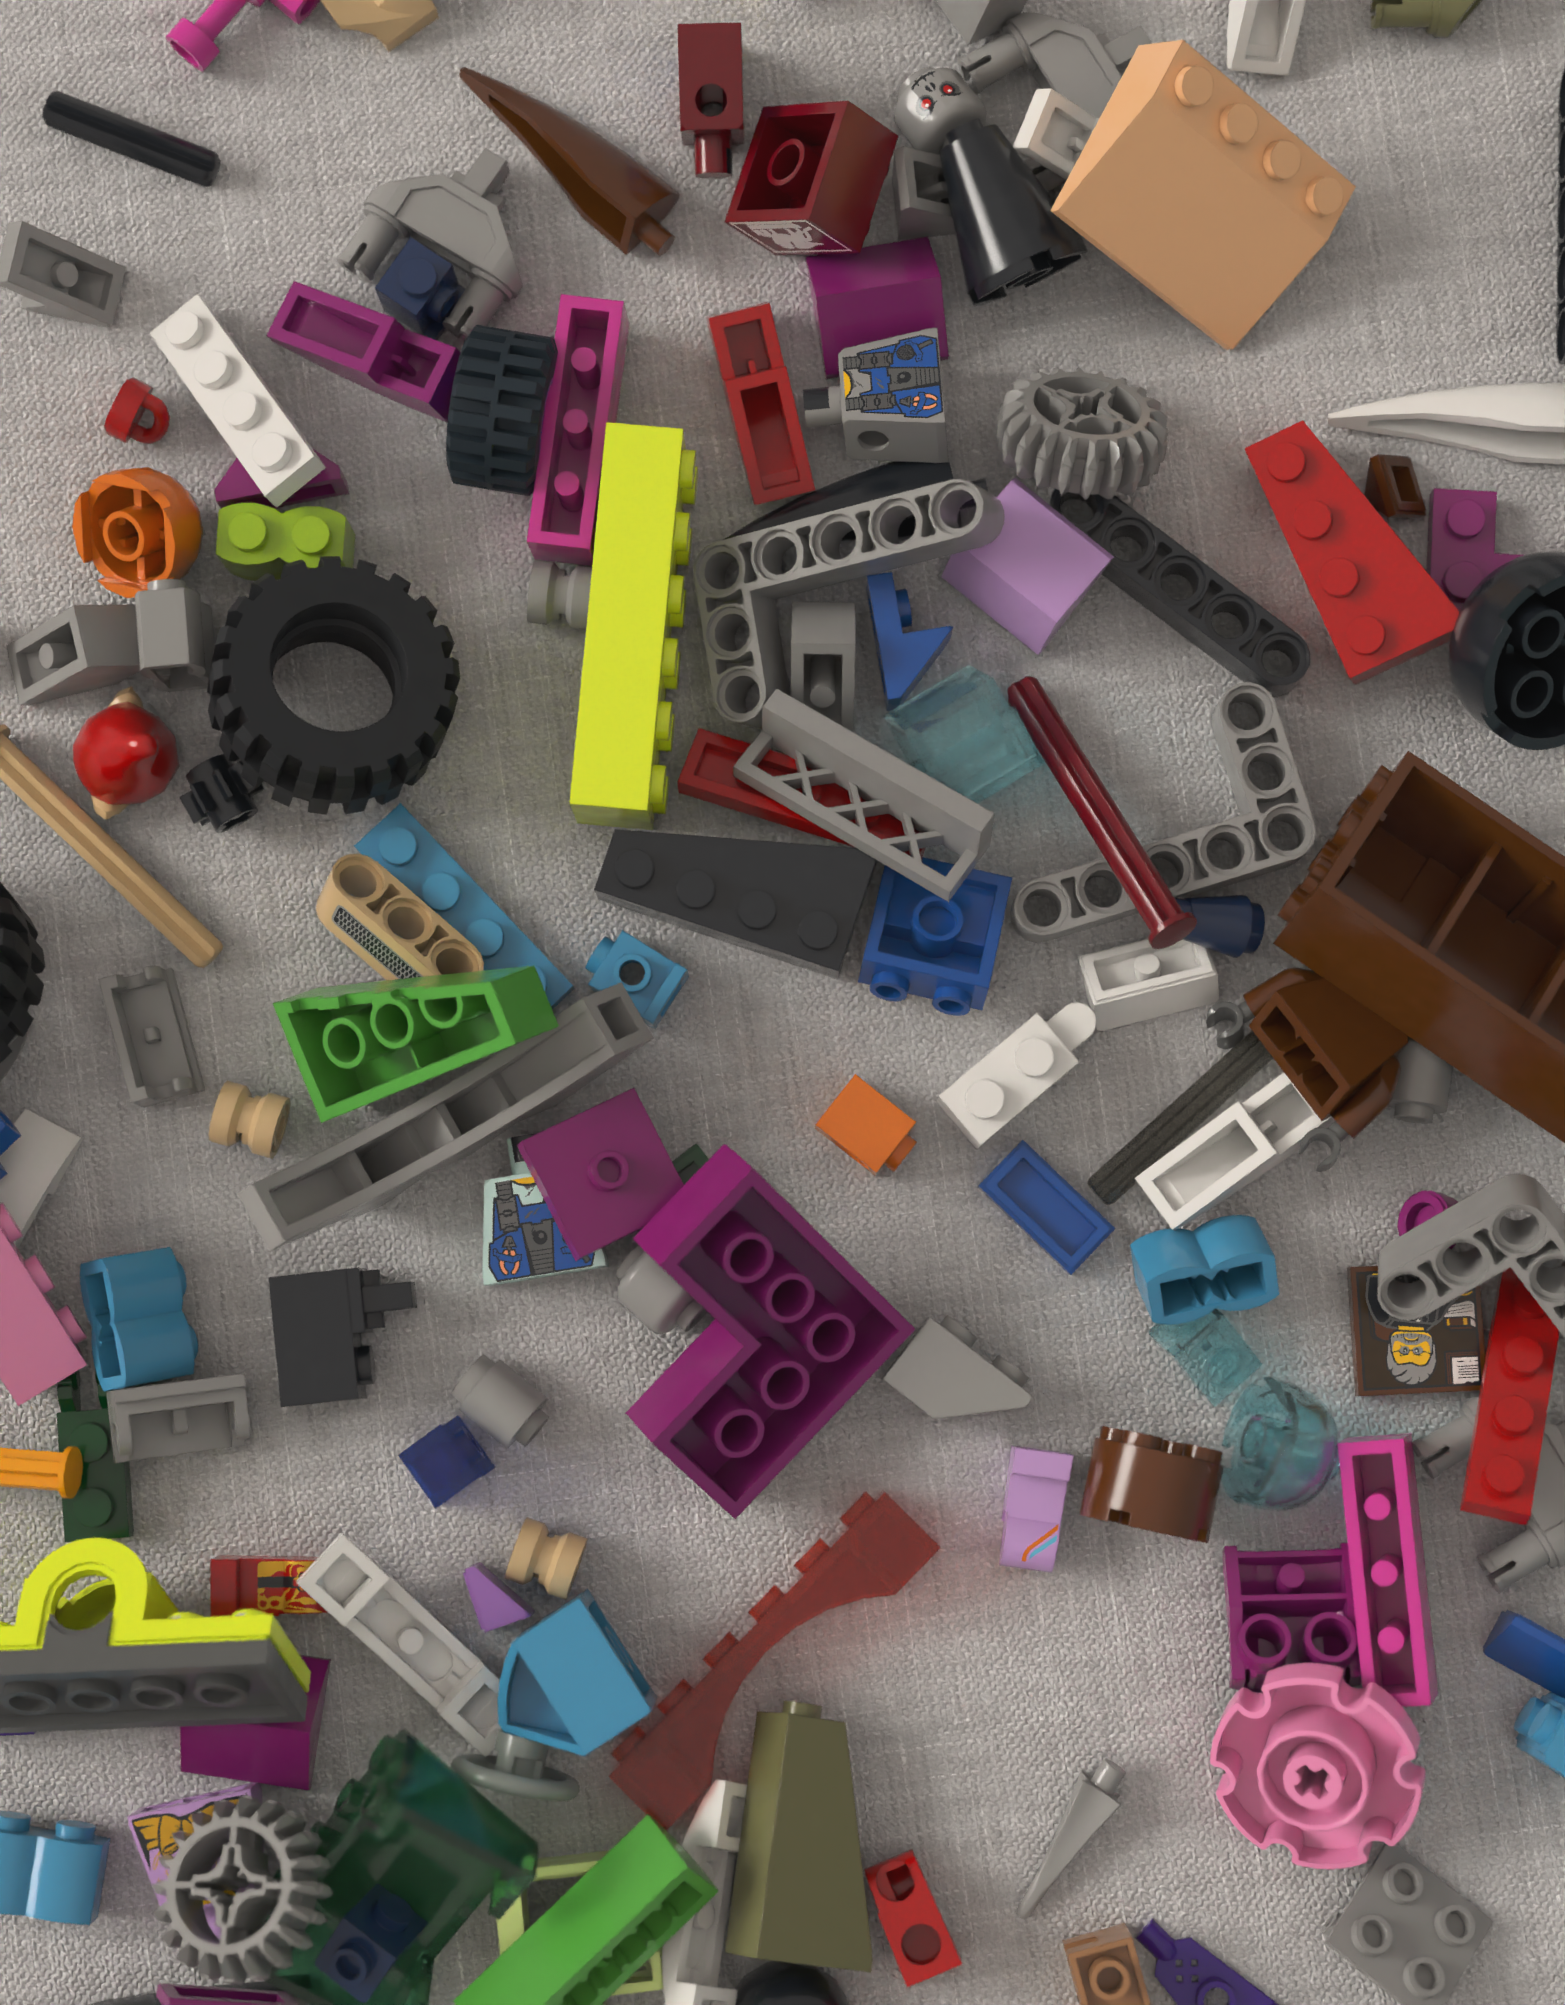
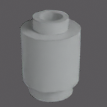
M1408 1036L1409 1043L1397 1056L1402 1072L1388 1107L1395 1109V1119L1411 1123H1432L1433 1114L1447 1112L1453 1066Z
M484 1354L467 1370L451 1392V1395L462 1403L459 1410L506 1449L516 1440L526 1447L549 1419V1416L541 1410L548 1398L501 1359L494 1363Z

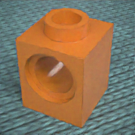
M856 1074L815 1124V1129L874 1176L883 1165L894 1172L917 1143L908 1135L916 1121Z

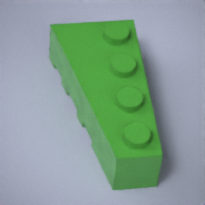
M534 965L318 987L272 1003L321 1123L559 1027Z

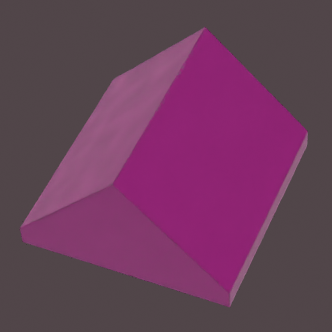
M928 237L862 247L860 253L805 256L826 379L839 377L838 354L844 348L929 328H937L940 361L948 360L949 352L941 275Z
M300 1655L311 1672L309 1692H305L308 1700L304 1722L180 1726L181 1772L309 1791L312 1784L331 1659Z

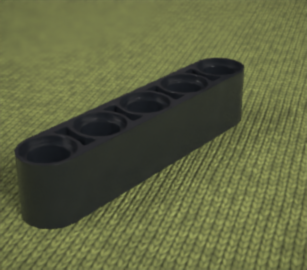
M1054 490L1049 505L1061 515L1060 505L1071 499L1081 500L1091 508L1093 518L1084 523L1073 524L1114 556L1102 572L1104 577L1244 683L1252 682L1259 684L1268 690L1272 697L1286 695L1297 686L1310 665L1308 645L1298 633L1114 495L1112 499H1106L1099 494H1091L1085 500L1080 494L1068 492L1061 496L1060 490ZM1119 537H1130L1141 546L1143 556L1136 561H1123L1113 554L1110 543ZM1171 574L1186 578L1191 584L1192 596L1184 600H1174L1168 597L1162 589L1161 579ZM1221 612L1236 616L1243 628L1242 635L1233 639L1218 635L1211 623L1212 616ZM1270 650L1285 653L1291 660L1293 666L1292 674L1286 677H1276L1270 674L1264 668L1262 662L1263 653Z

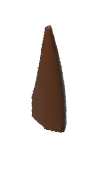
M464 67L460 69L459 77L524 143L559 184L582 218L625 255L641 242L646 244L658 256L668 251L675 240V236L660 223L669 214L680 197L676 190L607 139L559 110L514 87Z

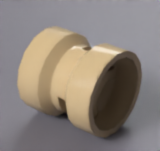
M226 1081L218 1095L212 1113L209 1141L230 1147L241 1140L242 1144L249 1146L252 1153L273 1159L280 1147L287 1126L291 1105L290 1098L274 1093H268L263 1097L257 1095L252 1097L247 1086Z
M526 1517L515 1543L505 1579L524 1585L532 1581L534 1577L538 1578V1584L544 1585L547 1594L567 1600L588 1538L571 1532L563 1536L555 1534L553 1538L549 1537V1530L545 1523Z

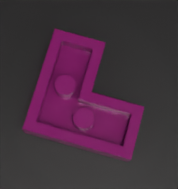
M1434 488L1429 495L1426 571L1460 611L1470 593L1486 576L1501 565L1524 555L1495 553L1497 492Z

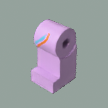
M1011 1445L1001 1519L1004 1522L1000 1546V1566L1052 1572L1057 1554L1067 1483L1070 1480L1074 1455Z

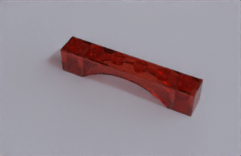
M884 1489L875 1498L867 1491H864L839 1517V1520L846 1528L829 1545L821 1538L816 1540L794 1563L793 1566L801 1574L784 1592L774 1584L749 1609L748 1613L756 1621L738 1639L728 1631L702 1658L710 1668L692 1686L682 1678L663 1697L656 1707L664 1715L649 1731L645 1733L637 1725L611 1751L610 1754L618 1762L613 1766L608 1777L646 1815L649 1814L666 1831L711 1785L715 1747L724 1716L742 1681L762 1656L795 1627L826 1610L860 1599L896 1595L941 1548Z

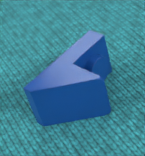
M892 572L867 576L866 593L886 711L900 709L949 643L953 627L945 626L903 633L902 628L912 626L907 589L895 590Z

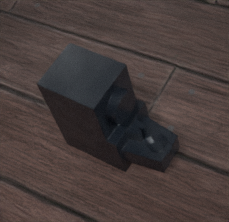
M360 1267L268 1277L281 1407L367 1398L366 1385L375 1384V1361L372 1346H362L361 1334L373 1333V1329L384 1328V1312L417 1308L415 1282L381 1285L379 1269L367 1270Z

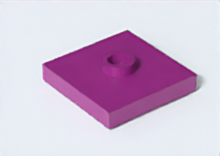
M635 1088L627 1090L539 1132L517 1145L575 1262L641 1230L684 1186Z

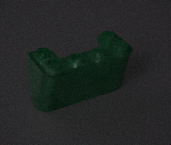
M403 1729L394 1738L390 1735H385L373 1751L368 1764V1770L359 1781L351 1778L341 1790L334 1805L333 1814L324 1824L317 1821L309 1830L318 1834L320 1840L323 1841L314 1855L327 1858L328 1862L332 1865L325 1873L317 1877V1882L330 1886L334 1894L325 1899H317L314 1909L322 1912L327 1922L321 1925L309 1923L305 1932L310 1936L313 1947L303 1950L291 1946L294 1966L282 1969L272 1964L270 1979L264 1981L311 2005H428L435 1957L490 1892L488 1914L498 1920L502 1918L536 1877L539 1852L538 1842L409 1731ZM281 1866L273 1878L282 1879ZM378 1883L390 1893L403 1898L415 1913L428 1922V1925L418 1940L388 1972L372 1997L366 2003H361L315 1966V1959L343 1917ZM276 1907L270 1910V1913L264 1920L262 1927L268 1922Z

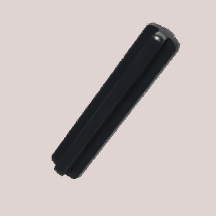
M53 91L48 96L44 105L42 118L49 127L203 187L211 186L219 172L221 160L215 151L68 94Z

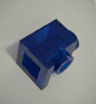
M457 1415L448 1423L440 1424L398 1455L435 1508L445 1505L496 1468L460 1415Z

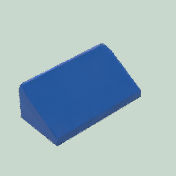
M1510 1610L1502 1611L1483 1646V1653L1550 1692L1565 1698V1639L1518 1613Z

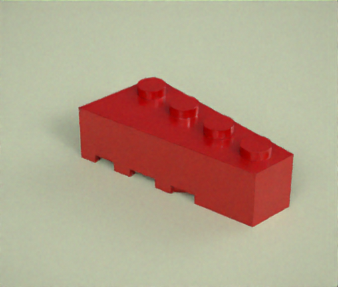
M1303 420L1244 448L1346 672L1354 685L1450 641L1459 610Z

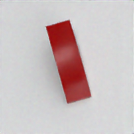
M765 302L706 317L754 505L815 491L787 367L783 362L770 303Z

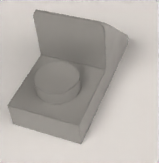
M24 221L8 223L0 256V286L23 295L21 307L27 311L102 327H112L126 267Z

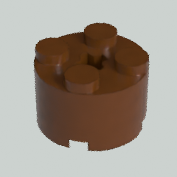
M1101 1426L1099 1438L1095 1437L1079 1515L1208 1543L1224 1467L1221 1465L1223 1452L1201 1446L1163 1440L1161 1437Z

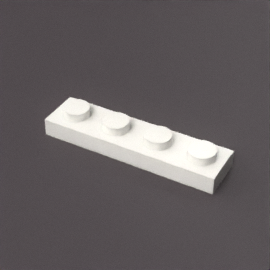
M198 294L149 333L263 495L276 508L326 468L215 313Z

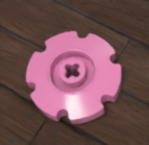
M1321 1663L1289 1664L1269 1670L1262 1686V1693L1252 1692L1248 1688L1242 1687L1230 1700L1222 1714L1212 1742L1210 1763L1226 1772L1222 1775L1216 1791L1219 1803L1233 1825L1253 1844L1263 1850L1267 1849L1271 1844H1282L1291 1851V1861L1295 1865L1315 1869H1341L1366 1863L1373 1841H1381L1389 1846H1395L1403 1838L1412 1825L1419 1809L1426 1770L1410 1761L1417 1755L1420 1736L1411 1718L1397 1700L1375 1682H1369L1364 1688H1353L1344 1681V1670L1341 1667Z

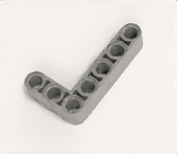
M952 479L720 540L704 547L695 560L693 578L713 699L719 713L724 718L735 723L762 729V706L774 691L779 689L790 696L774 600L983 547L995 540L1004 525V509L1001 501L994 494L963 479ZM974 499L976 502L974 519L967 526L959 528L957 515L960 507L965 502ZM914 514L916 520L914 533L908 541L900 544L898 539L900 524L906 517ZM854 530L856 535L855 547L847 557L842 559L839 553L842 538L848 532ZM795 546L797 550L795 565L790 571L783 573V556L789 548ZM737 561L739 575L734 584L727 588L725 585L726 571L733 562ZM747 622L749 626L748 640L742 648L737 650L735 645L736 632L743 623ZM757 683L760 697L757 705L748 712L745 706V696L749 688Z
M1245 682L1238 683L1229 688L1215 707L1211 719L1213 733L1241 816L1142 846L1151 860L1162 858L1170 861L1175 866L1178 873V881L1175 886L1169 888L1174 898H1190L1287 868L1298 862L1314 844L1316 837L1315 821L1276 703L1270 692L1259 684ZM1239 702L1249 704L1258 714V727L1252 730L1237 728L1229 718L1228 707ZM1254 762L1270 764L1278 774L1279 783L1277 788L1262 790L1254 786L1248 777L1249 765ZM1283 821L1294 827L1298 834L1297 848L1283 851L1272 845L1268 838L1267 830L1269 824ZM1213 840H1224L1232 844L1238 853L1237 866L1228 870L1215 867L1207 857L1208 843ZM1105 858L1028 882L1017 893L1010 911L1011 924L1016 933L1025 940L1034 943L1052 941L1139 914ZM1094 877L1109 879L1117 889L1118 899L1116 904L1104 908L1093 905L1085 895L1084 887L1086 881ZM1040 895L1048 897L1057 908L1058 917L1056 922L1043 927L1033 925L1024 914L1023 905L1027 899Z
M1510 1174L1499 1178L1392 1240L1381 1250L1378 1257V1301L1382 1309L1390 1316L1400 1320H1415L1431 1313L1511 1267L1565 1338V1266L1548 1268L1542 1265L1551 1259H1562L1565 1261V1214L1543 1185L1535 1178L1525 1174ZM1514 1210H1525L1532 1213L1531 1216L1522 1220H1512L1504 1216ZM1458 1242H1467L1476 1246L1474 1249L1466 1252H1457L1449 1248ZM1403 1274H1411L1420 1279L1413 1283H1402L1394 1278Z

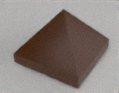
M1382 454L1371 457L1364 496L1373 507L1390 518H1421L1426 516V507L1411 458L1409 456Z

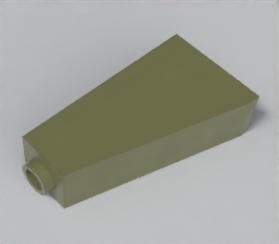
M783 1701L782 1713L757 1711L725 1952L755 1959L871 1972L873 1954L846 1722L821 1719L822 1706Z

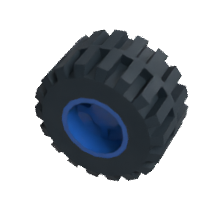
M476 325L465 340L459 356L448 414L446 461L453 484L530 496L533 493L541 449L545 405L550 386L553 383L558 355L553 337Z

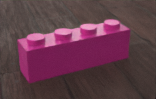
M565 294L560 296L554 339L558 355L553 383L550 386L545 405L541 449L527 535V544L535 560L592 566L606 422L616 423L629 332V320L624 301Z
M1412 1433L1347 1437L1337 1444L1362 1688L1366 1687L1369 1682H1375L1392 1695L1402 1707L1432 1705L1438 1695V1684Z

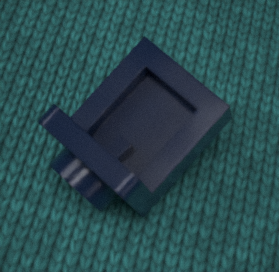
M376 1883L343 1917L315 1959V1966L358 2001L366 2003L375 1993L388 1972L418 1940L428 1922L415 1913L403 1898L390 1893L380 1884Z

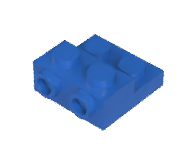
M922 857L923 864L945 877L955 865ZM885 865L858 982L870 985V992L874 996L887 1001H902L907 998L908 994L933 999V1007L948 1015H966L969 1013L970 1008L982 1011L990 986L1012 877L973 869L948 902Z

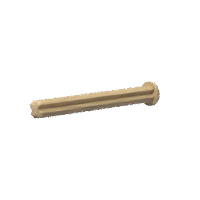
M5 724L0 725V779L195 966L204 968L213 962L223 949L222 942L8 739L11 730Z

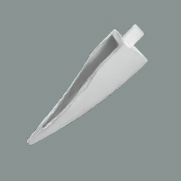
M1565 383L1478 385L1422 392L1379 400L1330 413L1327 417V426L1419 439L1473 450L1512 462L1565 465Z

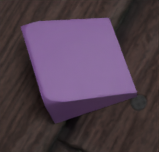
M481 1562L470 1565L465 1569L463 1575L481 1630L484 1629L487 1632L528 1618L535 1613V1610Z

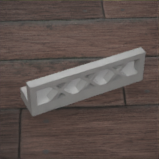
M776 689L762 706V731L733 766V776L948 902L990 847L995 813L779 689ZM771 747H774L795 759L798 773L773 777L756 766ZM806 766L812 769V771H807ZM836 783L848 790L851 804L827 808L814 800L811 786ZM801 788V789H802V793L799 792V791L796 790V789ZM890 814L902 822L905 836L880 839L868 832L865 817ZM855 819L856 824L849 820ZM914 829L921 833L915 834ZM943 845L961 857L945 877L922 863L919 849ZM903 851H909L910 856Z

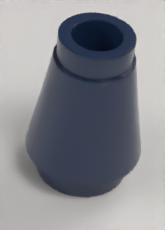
M1246 895L1175 898L1183 912H1191L1197 919L1195 928L1182 940L1233 958H1237L1243 953H1254L1258 949L1264 934V911L1260 904L1251 902Z

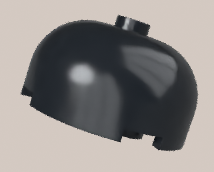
M1546 551L1531 553L1515 558L1495 569L1475 587L1464 602L1450 637V676L1456 694L1465 709L1480 724L1508 743L1527 750H1547L1565 745V552Z

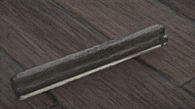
M1251 1031L1241 1042L1225 1054L1089 1178L1087 1184L1100 1201L1106 1205L1115 1203L1137 1183L1135 1177L1172 1151L1273 1059L1254 1032Z

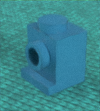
M623 930L615 942L605 936L594 950L585 969L594 974L588 985L595 992L622 982L644 1022L653 1029L657 1028L689 977L686 968L669 960ZM629 963H637L644 968V978L637 985H627L620 978L622 968Z

